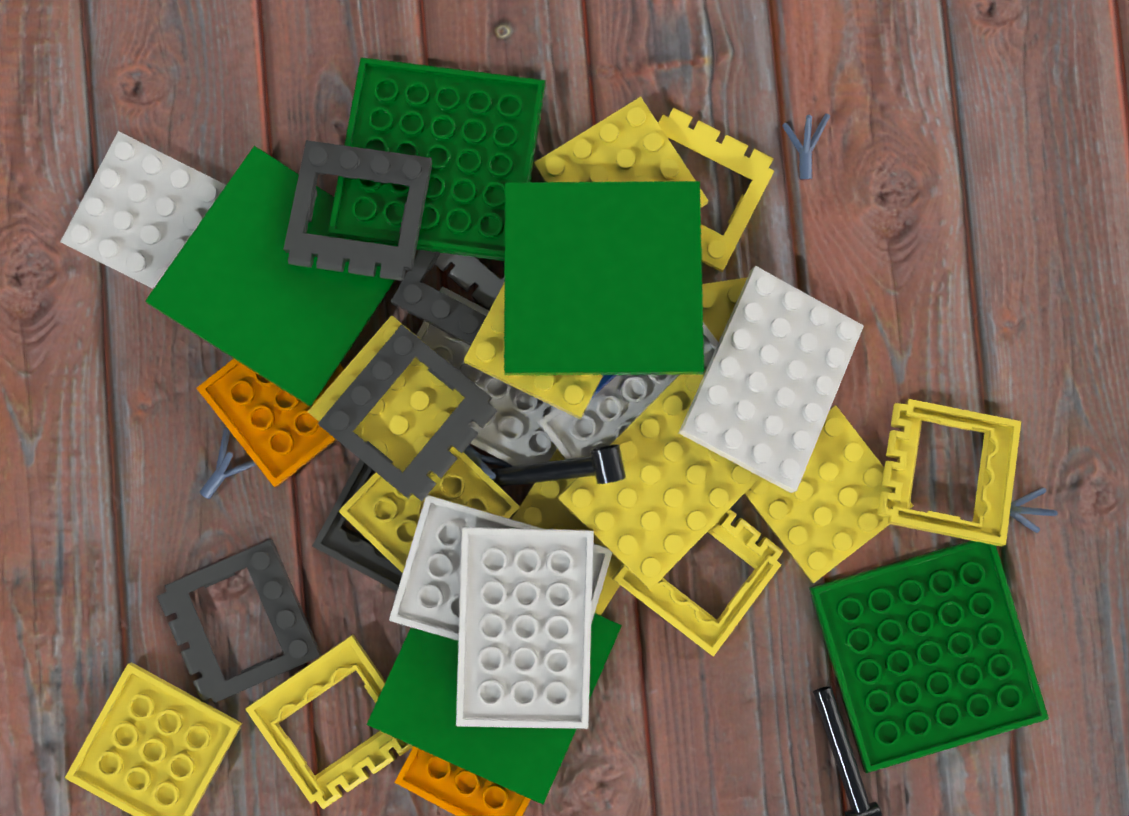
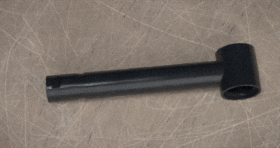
M618 444L590 450L591 456L491 469L496 475L495 479L492 480L499 487L595 476L597 484H607L625 479L626 474Z
M826 686L814 690L813 694L818 710L821 714V719L851 807L850 810L845 811V816H882L876 801L869 803L840 712L838 711L832 687Z

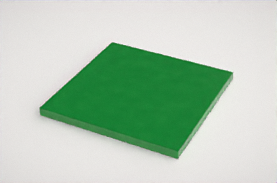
M360 58L344 146L432 159L433 164L417 250L505 261V183L531 182L546 80ZM338 176L327 235L329 237L398 247L409 187L401 184H386L374 182L373 180L351 179Z
M254 146L145 302L307 406L312 407L396 280L380 278L381 267L377 266L375 277L349 273V262H346L344 272L318 269V257H314L312 267L288 264L289 253L285 252L284 244L299 174ZM316 186L317 196L312 221L308 224L307 234L328 236L334 197Z
M700 181L505 183V376L704 374Z
M969 540L809 587L865 773L1049 719L996 545Z
M596 613L591 624L589 700L622 625ZM411 627L366 725L543 805L576 729L456 726L459 641Z

